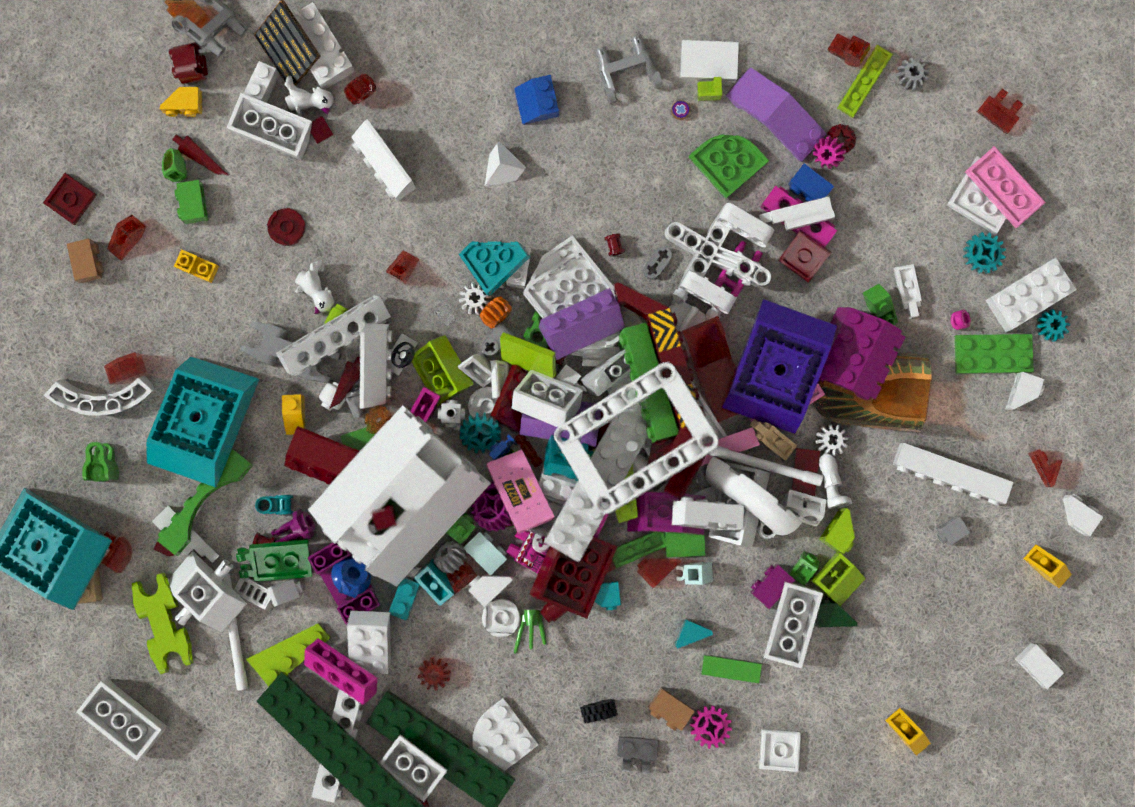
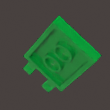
M308 540L250 544L249 549L244 547L237 548V562L249 560L250 565H240V578L254 577V582L313 576L312 565L308 560L310 556Z

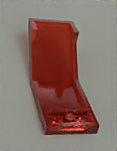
M716 316L683 330L682 333L695 373L718 423L739 415L722 408L736 372V367L732 360L725 337L726 333L719 317Z

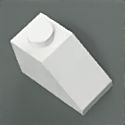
M1025 372L1017 373L1006 410H1013L1038 398L1039 395L1041 396L1045 387L1043 385L1044 379Z
M295 578L269 587L268 591L275 607L302 597L304 589L301 581L297 582Z

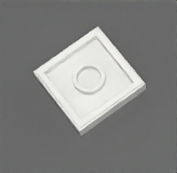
M762 729L759 769L799 772L801 732Z

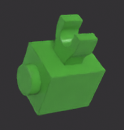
M467 513L462 514L446 533L461 545L476 528L472 523L474 519Z

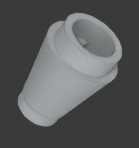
M352 388L346 395L345 400L353 417L357 418L365 415L364 408H360V388Z

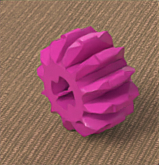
M827 136L826 140L821 138L819 143L814 145L816 150L813 152V155L818 156L815 162L821 161V167L827 165L828 169H831L833 166L838 167L840 162L845 159L843 154L846 153V150L841 149L844 143L838 144V137H835L833 140L831 136Z

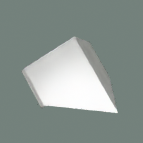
M501 142L495 145L489 155L485 186L517 181L526 169Z

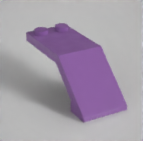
M751 67L725 95L738 109H743L763 123L798 161L802 162L814 149V145L819 143V140L827 134L790 93Z

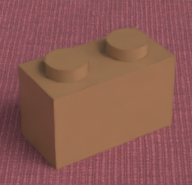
M91 239L68 243L67 249L74 280L78 283L101 279V273L104 272L101 261L98 260L97 254L100 253L98 244Z
M660 688L648 706L652 716L658 720L662 717L668 721L666 725L675 731L677 728L682 731L695 712L691 707L663 688Z

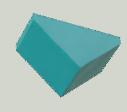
M685 619L675 641V646L679 649L713 635V632L708 628Z

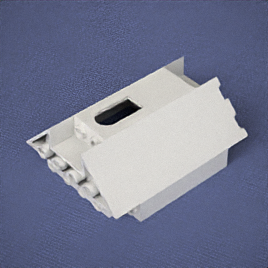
M402 406L330 483L308 511L323 528L324 534L334 544L338 541L337 544L344 551L348 549L358 563L361 564L363 562L366 565V571L375 577L377 576L398 586L491 483L476 470V466L467 458L457 454L433 432V428L419 416L416 417L406 407ZM391 497L405 511L396 520V526L390 527L382 535H374L368 528V522L372 518L371 512L380 509Z

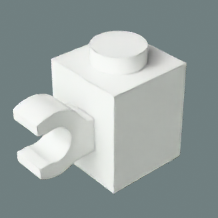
M566 364L555 379L582 389L585 393L587 392L584 386L577 383L581 375Z

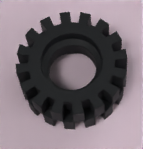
M606 699L580 707L584 723H593L618 715L614 699Z

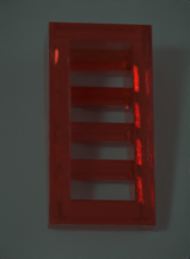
M464 561V565H461L459 570H455L453 574L447 573L449 581L454 583L451 586L455 594L477 577L472 567Z

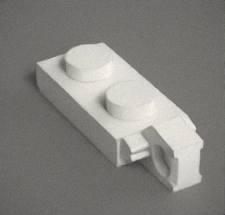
M914 264L895 267L894 274L903 310L907 309L909 319L919 316L917 307L921 306L922 299Z

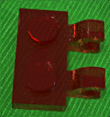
M1002 88L994 98L989 95L976 112L1005 134H1008L1020 119L1015 114L1023 106V103L1017 99L1010 109H1007L1001 104V101L1008 92Z

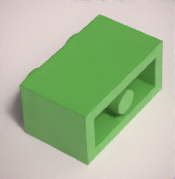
M200 180L176 183L177 189H175L174 193L176 200L179 201L180 208H177L179 219L185 224L208 221L203 183Z

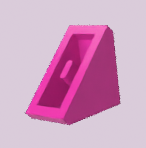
M424 386L410 412L416 417L419 416L427 423L435 412L441 396Z

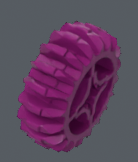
M492 480V482L489 481L491 484L475 500V504L471 505L474 509L472 514L475 516L474 520L480 527L488 531L499 532V530H505L506 526H511V518L500 494H497L499 492Z

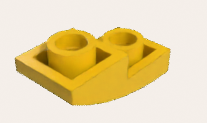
M182 249L173 266L210 283L213 282L219 268L217 264Z

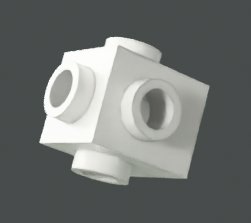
M446 400V404L441 403V408H438V419H441L442 424H446L445 427L457 428V424H462V420L465 419V408H462V405L458 404L457 400ZM453 410L454 416L449 417L447 412Z

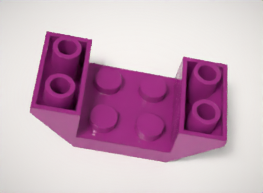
M645 492L637 497L638 517L627 521V532H671L704 535V529L672 525L673 501L681 500L664 492ZM686 493L684 497L693 498V501L697 499L706 500V496Z
M337 541L335 544L331 543L309 556L308 560L316 574H320L338 605L336 609L347 625L351 611L370 612L380 606V603L371 583L368 589L362 594L357 595L356 598L338 592L332 581V568L334 564L347 557H352L353 554L348 549L344 551L339 547Z

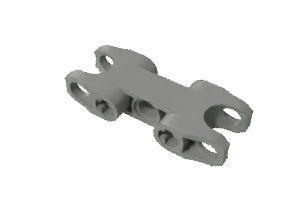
M252 321L250 326L261 331L263 342L255 348L242 345L241 351L262 363L274 367L278 359L276 353L292 344V342L285 340L288 331L272 324ZM317 342L315 350H320L322 344ZM304 351L299 353V361L305 358ZM336 352L333 355L322 357L321 360L327 357L340 360L341 355ZM319 363L304 368L305 371L297 375L310 381L331 383L332 381L331 378L320 373Z

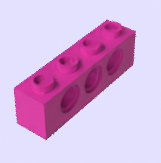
M775 186L760 208L768 213L781 209L779 206L781 202L787 203L788 206L803 202L798 198L793 199L789 196V192L785 188ZM829 221L814 224L819 227L818 233L811 231V225L792 229L796 234L802 230L824 247H826L837 232L834 229L835 226Z
M319 638L305 649V666L362 705L376 694L377 677Z

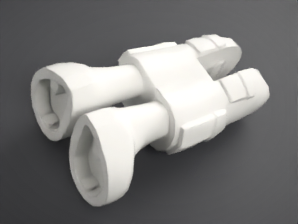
M830 454L822 455L819 460V467L823 474L824 488L827 490L828 508L837 509L852 505L851 498L841 496L838 492L837 487L842 486V482L838 473L836 459Z

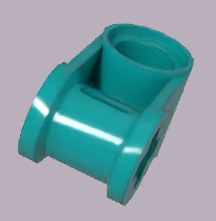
M293 495L260 497L255 502V508L261 514H293L291 510ZM263 500H267L270 504L269 509L266 511L262 510L260 506Z

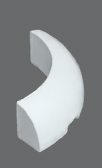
M143 375L121 391L97 394L83 391L66 380L61 379L56 381L44 396L56 405L79 414L109 415L138 404L154 390V386Z
M714 456L711 458L706 469V480L709 485L720 490L740 505H743L744 508L760 519L775 534H790L801 525L802 522L789 509H785L780 505L778 500L744 474L740 475L731 469L730 465Z

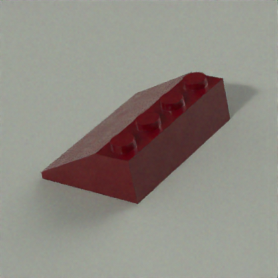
M593 536L579 562L549 546L529 594L541 601L587 619L617 546Z

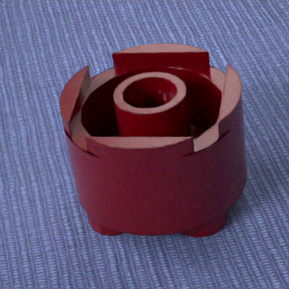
M196 42L169 49V56L173 60L174 65L172 67L173 77L175 79L178 78L182 84L207 80L205 77L208 75L206 57L200 54L199 50L202 47Z

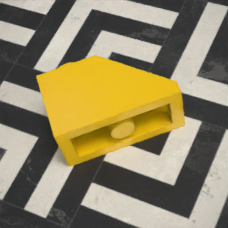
M301 394L282 395V417L286 435H294L297 426L305 429V396Z
M1035 545L1023 558L1041 576L1057 588H1060L1072 575L1065 563L1038 545Z
M901 708L885 720L916 756L931 744L925 733Z

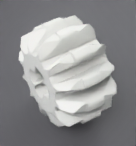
M471 283L472 289H469L466 285L464 288L467 293L460 292V295L465 298L459 299V303H465L462 306L463 310L469 307L468 314L471 315L473 309H475V314L479 315L478 309H484L483 305L489 303L485 300L491 299V296L485 295L486 293L483 290L481 291L480 285L475 288V283ZM472 295H477L480 300H477L478 303L470 300V298H473Z
M828 424L827 429L822 426L820 429L823 434L820 432L816 433V436L820 437L821 440H815V443L822 444L818 447V450L821 451L825 448L824 454H829L830 452L832 456H836V451L839 454L843 453L841 447L847 448L848 446L846 443H843V441L848 440L847 436L842 437V434L846 432L845 429L838 432L839 425H836L834 429L832 424ZM829 435L830 437L834 436L836 438L834 440V445L833 443H828V441L830 440Z

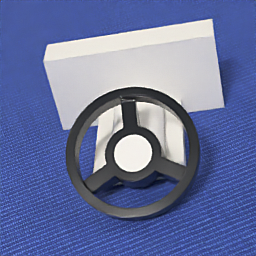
M402 333L392 347L391 361H389V368H392V372L398 376L403 368H406L413 360L416 352L415 347L418 342Z

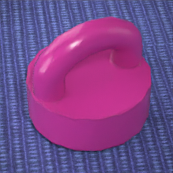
M959 310L951 315V325L954 329L960 330L970 326L971 319L966 310Z

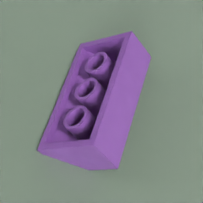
M610 288L541 319L539 329L547 344L555 352L556 360L625 328L619 304Z
M581 401V407L574 415V417L589 409L590 407L594 406L596 403ZM601 410L595 412L594 418L600 420ZM523 413L520 435L549 439L558 428ZM599 428L583 435L580 443L596 447ZM563 431L561 437L569 439V431Z

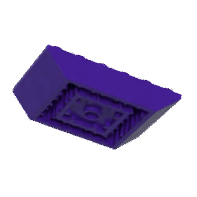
M763 299L722 408L763 423L767 422L774 427L795 434L804 419L827 360L837 325ZM783 364L786 367L783 374H776L774 371L776 365Z

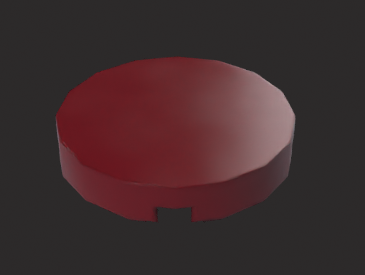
M291 208L275 211L269 217L267 223L270 238L283 246H292L298 243L306 230L303 217Z

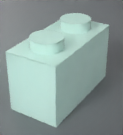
M480 531L464 549L491 576L508 559L505 556L507 553L500 545L496 547L492 543L494 539L487 532L483 534Z

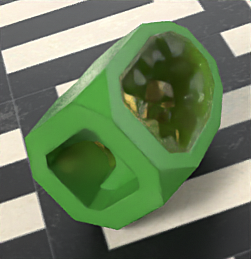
M175 148L168 149L162 159L163 176L172 182H181L187 177L184 158L180 151Z

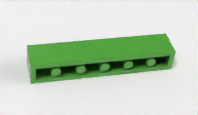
M646 323L626 327L620 332L619 341L621 346H624L626 352L624 358L630 366L632 382L659 366ZM658 389L650 394L649 398L641 402V416L643 420H646V433L648 438L652 440V443L674 438L678 434L668 395L665 389ZM635 390L636 398L638 396L637 390Z

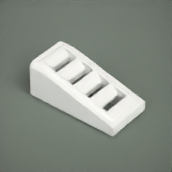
M250 578L239 579L234 591L240 597L267 610L272 602L268 587L254 582ZM245 581L248 584L244 591L241 592L240 589ZM253 585L254 588L249 596L247 592L250 586ZM257 589H260L257 598H253ZM264 592L267 593L264 601L261 602L260 599L262 595L264 594Z

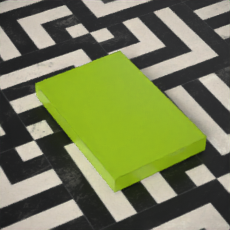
M505 332L501 334L502 361L518 365L528 371L534 370L555 378L556 356L554 351Z

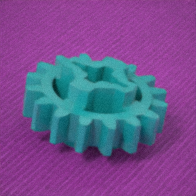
M981 232L979 236L974 235L972 240L966 242L968 246L964 247L963 250L967 254L963 258H968L969 261L965 264L972 265L971 271L977 268L978 274L982 273L983 270L985 274H988L990 269L994 272L997 270L996 266L1000 267L1003 265L1000 260L1006 258V256L1002 255L1006 248H1001L1003 241L998 243V236L991 238L990 232L986 236ZM986 250L988 254L983 256L982 252Z
M476 412V417L474 418L472 415H469V421L464 419V426H460V439H463L462 445H467V450L474 448L475 453L478 450L485 453V449L490 451L492 445L497 440H501V427H498L499 422H493L492 416L487 418L485 412L482 416Z

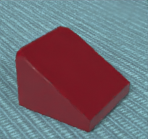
M323 116L312 121L310 133L317 144L334 135Z
M392 506L371 512L377 530L397 525Z

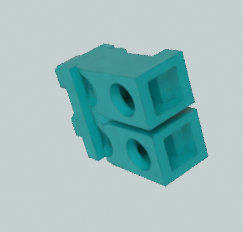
M551 435L545 446L543 474L551 476L552 473H556L578 481V477L555 441L554 435ZM582 443V447L591 457L594 452L588 450V444Z

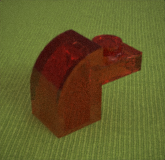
M838 33L828 47L829 53L843 59L845 64L852 67H859L870 51V43L854 35L850 40Z
M108 531L106 533L100 532L112 540L108 547L110 550L101 563L116 573H122L132 557L130 542L124 536L118 537L115 540L116 536Z

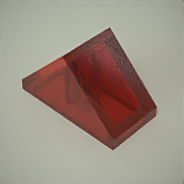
M403 250L387 268L386 273L388 276L406 285L420 259Z

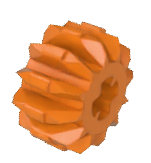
M501 296L496 297L482 309L480 319L489 328H495L506 320L512 308L506 299Z

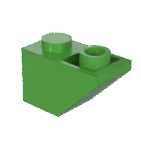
M880 284L863 292L866 305L873 316L886 320L893 325L898 323L891 295Z

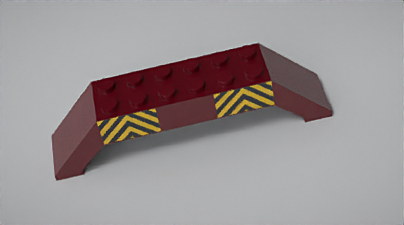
M619 282L614 283L613 291L619 307H625L646 319L659 365L663 363L672 364L698 404L697 400L700 399L697 387L694 388L692 384L694 375L692 369H688L686 364L689 358L686 349L682 350L681 347L683 337L681 331L676 330L678 321L675 312L671 313L669 307ZM664 369L662 371L664 379L671 377V369ZM670 398L679 431L668 452L664 453L662 457L694 438ZM700 406L699 408L701 409V411L703 412V414H704V416H705V412H704L703 406ZM672 457L669 460L671 468H676L679 464L677 457Z

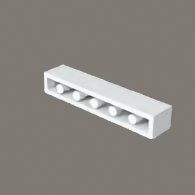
M906 443L899 444L893 465L897 466L896 470L908 474V471L915 473V477L919 479H933V483L944 487L947 484L952 486L951 490L959 493L963 491L969 492L970 497L981 500V497L988 499L987 503L995 506L1007 503L1013 485L1012 481Z

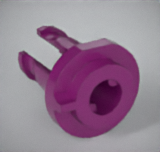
M297 510L293 512L292 520L281 525L279 529L272 530L271 534L279 536L291 529V534L276 542L293 541L301 536L308 540L314 536L315 524L307 512Z

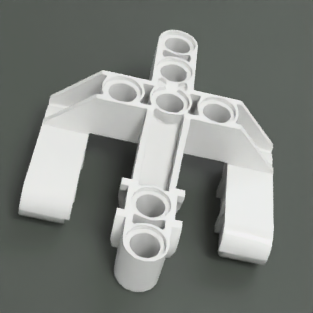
M726 203L705 237L678 222L671 223L665 229L667 240L694 255L684 272L679 288L725 314L730 312L737 297L725 291L724 287H718L708 281L707 277H704L710 265L726 270L728 276H736L743 280L742 284L747 286L751 284L755 287H762L771 280L770 272L762 267L761 263L752 261L740 251L736 253L721 247L730 229L763 248L766 247L775 231L771 226L731 203ZM672 227L678 229L679 235L677 237L671 235L670 229ZM713 230L720 232V239L713 237ZM687 237H692L695 240L694 246L687 244ZM705 246L711 249L710 256L704 254L703 248ZM695 263L701 264V266H702V271H701V272H696V271H695V269H694V264H695ZM741 263L747 265V273L740 270ZM758 273L763 274V283L757 280Z

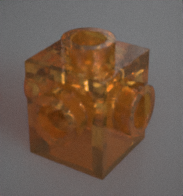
M375 406V409L370 408L369 413H366L365 424H367L366 431L369 434H376L393 417L391 412L387 410V407Z

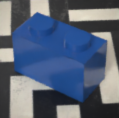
M805 163L788 183L789 189L794 194H800L806 198L805 202L825 198L834 188L831 183Z

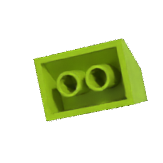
M446 335L429 341L415 352L411 362L426 388L441 396L437 407L474 385L470 377L458 368L461 361Z

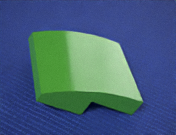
M664 532L667 558L705 556L704 535Z

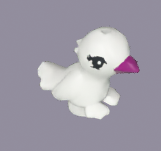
M287 76L285 86L288 88L290 95L286 96L285 100L290 111L296 110V113L302 116V110L316 107L328 115L330 107L334 102L333 95L329 91L317 87V89L313 88L314 93L311 94L304 89L297 88L293 83L292 77Z
M322 260L311 263L309 271L302 270L295 280V283L299 285L295 292L297 294L305 292L314 300L315 314L329 312L334 307V298L331 290H328V287L322 290L321 281L318 276V270L323 264Z

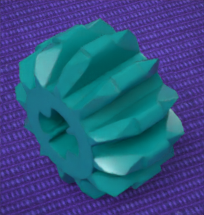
M1051 309L1049 313L1045 311L1042 313L1043 317L1037 319L1041 324L1036 325V328L1042 329L1038 335L1045 334L1044 340L1046 341L1049 339L1052 342H1056L1057 339L1062 340L1064 339V334L1069 333V330L1065 328L1070 326L1069 322L1065 323L1068 316L1061 317L1062 311L1060 310L1055 312L1054 309ZM1050 324H1056V328L1051 327Z

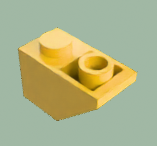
M178 87L160 105V110L168 117H177V114L195 117L196 114H202V91L199 87Z

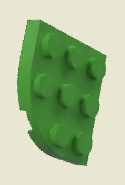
M723 134L712 137L688 156L725 199L769 162L751 141L738 135Z

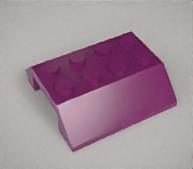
M838 307L830 322L837 325L832 347L818 381L823 383L825 380L850 390L857 397L867 401L869 398L876 400L881 390V386L877 385V382L883 384L890 371L885 365L892 367L898 354L893 349H900L906 337L901 334V329L886 320L851 307Z

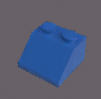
M551 75L533 78L514 88L522 125L559 117V108Z

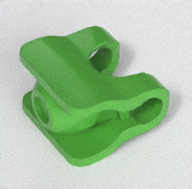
M100 442L89 443L85 450L86 461L82 469L83 480L94 482L119 480V469L115 462V451L112 445ZM95 446H97V447L95 448V452H94V455H93V454H92V448L95 447Z

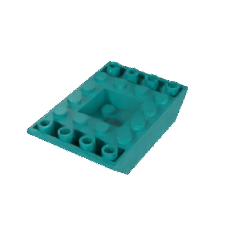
M189 357L176 368L147 438V464L217 487L260 379ZM200 413L199 421L193 422L194 414Z
M23 488L0 530V570L45 599L75 610L112 540L29 489ZM40 541L41 548L37 551L36 544Z

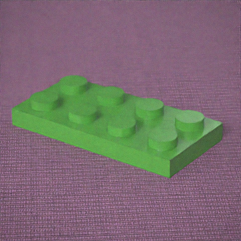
M1032 334L954 336L956 374L1034 372Z

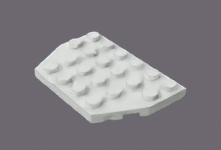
M573 235L542 256L523 292V295L542 319L609 288L615 296L613 285ZM620 307L625 328L643 323L635 313L625 307ZM621 331L576 352L612 347L619 342Z

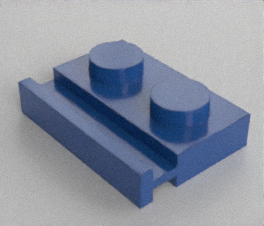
M509 434L505 442L501 441L499 443L497 441L490 448L491 452L489 455L494 460L506 456L511 451L510 447L513 444L517 445V442Z

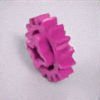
M711 705L708 710L706 706H703L704 711L696 710L698 716L692 715V719L695 721L689 723L691 727H694L690 733L692 735L696 734L694 737L695 742L701 740L700 746L707 743L708 749L711 748V744L718 748V742L725 744L724 737L730 738L727 731H732V728L728 726L731 720L725 719L728 714L726 712L721 714L722 709L720 707L715 710L714 705ZM711 714H715L719 716L721 719L715 720L712 718ZM704 716L702 725L698 726L700 719ZM708 719L713 725H716L713 727V734L709 729H706L709 726ZM723 728L721 735L718 737L719 730ZM700 734H707L711 739H705Z

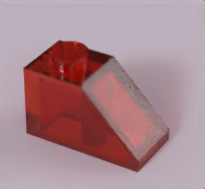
M134 215L128 216L116 224L107 249L122 261L142 238L146 226Z
M136 352L116 358L104 366L110 384L147 372L142 355Z
M644 558L637 565L639 568L637 572L654 588L681 561L674 558H649L648 560Z

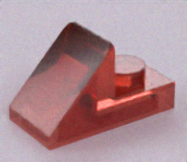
M1040 449L1029 452L1028 455L1045 487L1054 486L1062 459L1048 464L1046 454Z

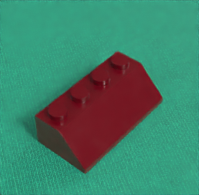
M297 426L286 453L284 466L330 485L359 451Z

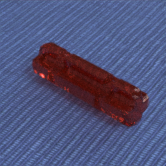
M518 434L514 439L518 445H521L520 448L528 459H531L533 466L538 467L541 465L543 460L540 456H537V452L530 442L526 441L527 438L524 435Z

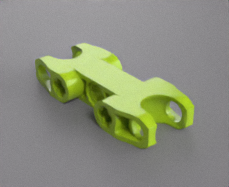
M161 573L157 575L158 590L153 596L145 593L140 581L132 583V592L137 616L139 619L148 617L154 638L147 640L150 657L159 673L164 674L169 672L167 656L172 651L177 652L181 656L185 666L193 664L194 661L192 643L187 629L183 627L177 630L175 622H172L173 616L170 609L178 607L179 604L178 600L172 595L166 574Z

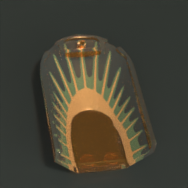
M898 352L892 367L885 365L890 371L884 383L877 382V385L881 386V390L876 400L869 398L868 401L857 397L854 392L824 380L823 383L818 381V384L825 395L812 404L824 418L837 424L921 433L927 420L931 392V356L928 354Z

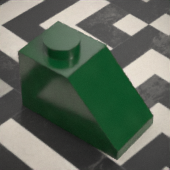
M821 599L815 620L816 627L858 626L857 622L837 603L831 602V599Z

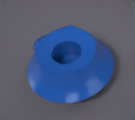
M347 557L334 564L331 577L339 593L356 598L357 595L362 594L368 589L371 583V573L365 570L366 565L363 562L360 564L353 557Z

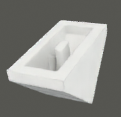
M483 353L472 355L458 365L461 371L481 387L491 383V365Z

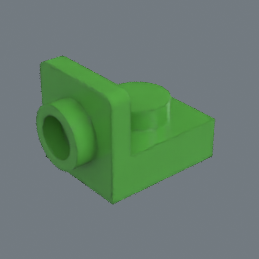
M803 551L800 559L789 571V575L805 586L818 570L819 561L817 557L812 553Z

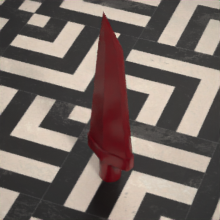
M177 134L173 137L172 140L179 145L177 150L215 174L228 175L191 137L187 135L183 139Z
M359 356L356 357L354 363L347 361L329 409L340 404L359 379Z

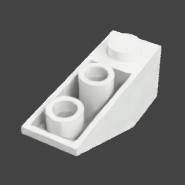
M625 349L596 366L580 379L590 395L600 396L631 371L629 364L626 363L624 358Z

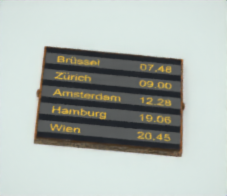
M280 0L254 34L284 82H286L287 76H291L295 86L307 75V72L321 57L284 0Z

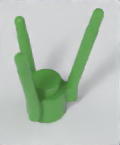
M524 610V615H521V623L514 647L515 654L518 651L525 622L529 626V649H533L534 626H537V622L544 645L546 644L542 622L543 615H540V610Z

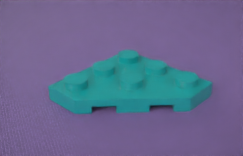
M471 241L459 253V256L483 291L489 296L530 258L528 252L519 242Z

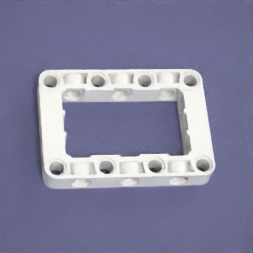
M670 363L660 364L559 426L554 433L555 441L594 506L603 514L616 511L713 452L719 445L717 435L679 373ZM664 369L672 370L670 378H662V371ZM632 389L637 390V398L630 400L628 392ZM658 389H665L694 438L614 487L607 488L600 472L596 470L591 462L590 455L580 443L581 437L615 419V416L622 411L629 410L638 405ZM598 410L604 412V417L601 420L594 418V414ZM563 431H569L570 438L567 441H562L561 439ZM707 436H711L714 439V443L710 447L703 445V440ZM672 457L679 459V465L676 468L669 466V460ZM637 478L645 480V485L641 489L635 486ZM608 498L611 506L605 510L602 508L601 502L603 499Z

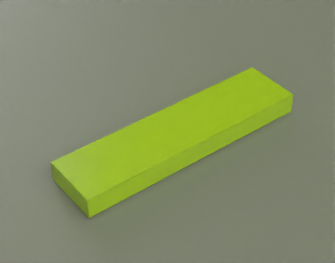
M876 45L837 109L853 118L893 54Z

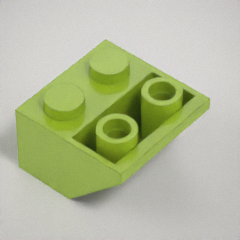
M836 552L811 581L834 603L841 606L866 578L845 556Z

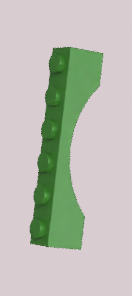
M232 450L217 487L200 483L196 488L198 492L185 501L183 504L185 507L181 512L178 511L171 518L172 523L168 528L164 527L159 532L157 541L174 555L179 556L191 542L193 521L203 502L219 488L241 481L253 465L236 451Z

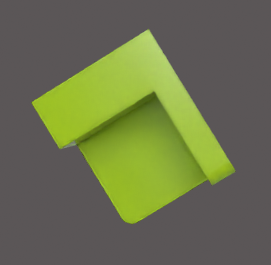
M714 77L713 81L698 82V101L721 100L722 77Z

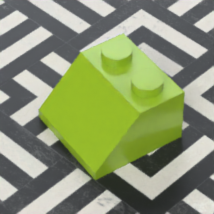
M839 508L818 539L834 551L842 554L849 552L854 545L852 541L855 535L850 510Z

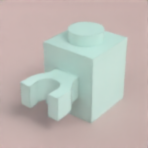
M693 562L676 566V570H682L683 576L676 577L677 581L685 580V584L704 585L713 582L712 562Z

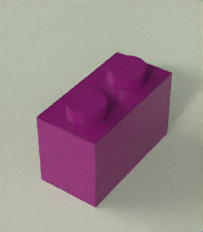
M778 564L770 565L764 571L765 577L761 581L757 579L751 586L753 590L750 593L768 609L781 597L785 582H795Z

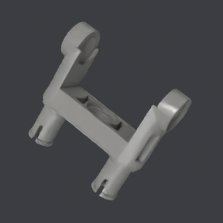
M202 0L206 8L216 15L202 29L187 17L184 18L180 15L171 21L172 28L178 34H186L201 47H207L217 57H220L226 50V47L214 39L219 32L229 26L242 37L249 28L238 20L235 13L220 2V0H212V2L210 0Z
M637 35V39L636 36L630 39L636 53L634 56L611 62L605 46L601 47L602 50L600 48L595 50L600 64L598 70L604 85L605 96L608 97V104L616 102L615 88L611 77L625 73V70L631 71L645 66L649 80L653 83L654 88L663 87L660 73L658 70L656 71L651 53L646 50L642 35Z

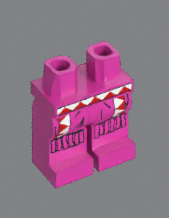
M525 531L518 534L516 532L515 537L524 542L520 548L511 543L506 553L515 558L514 561L538 574L544 557L540 555V552L533 549L532 541L535 533ZM542 536L540 541H536L539 543V547L546 545L544 544L545 536Z

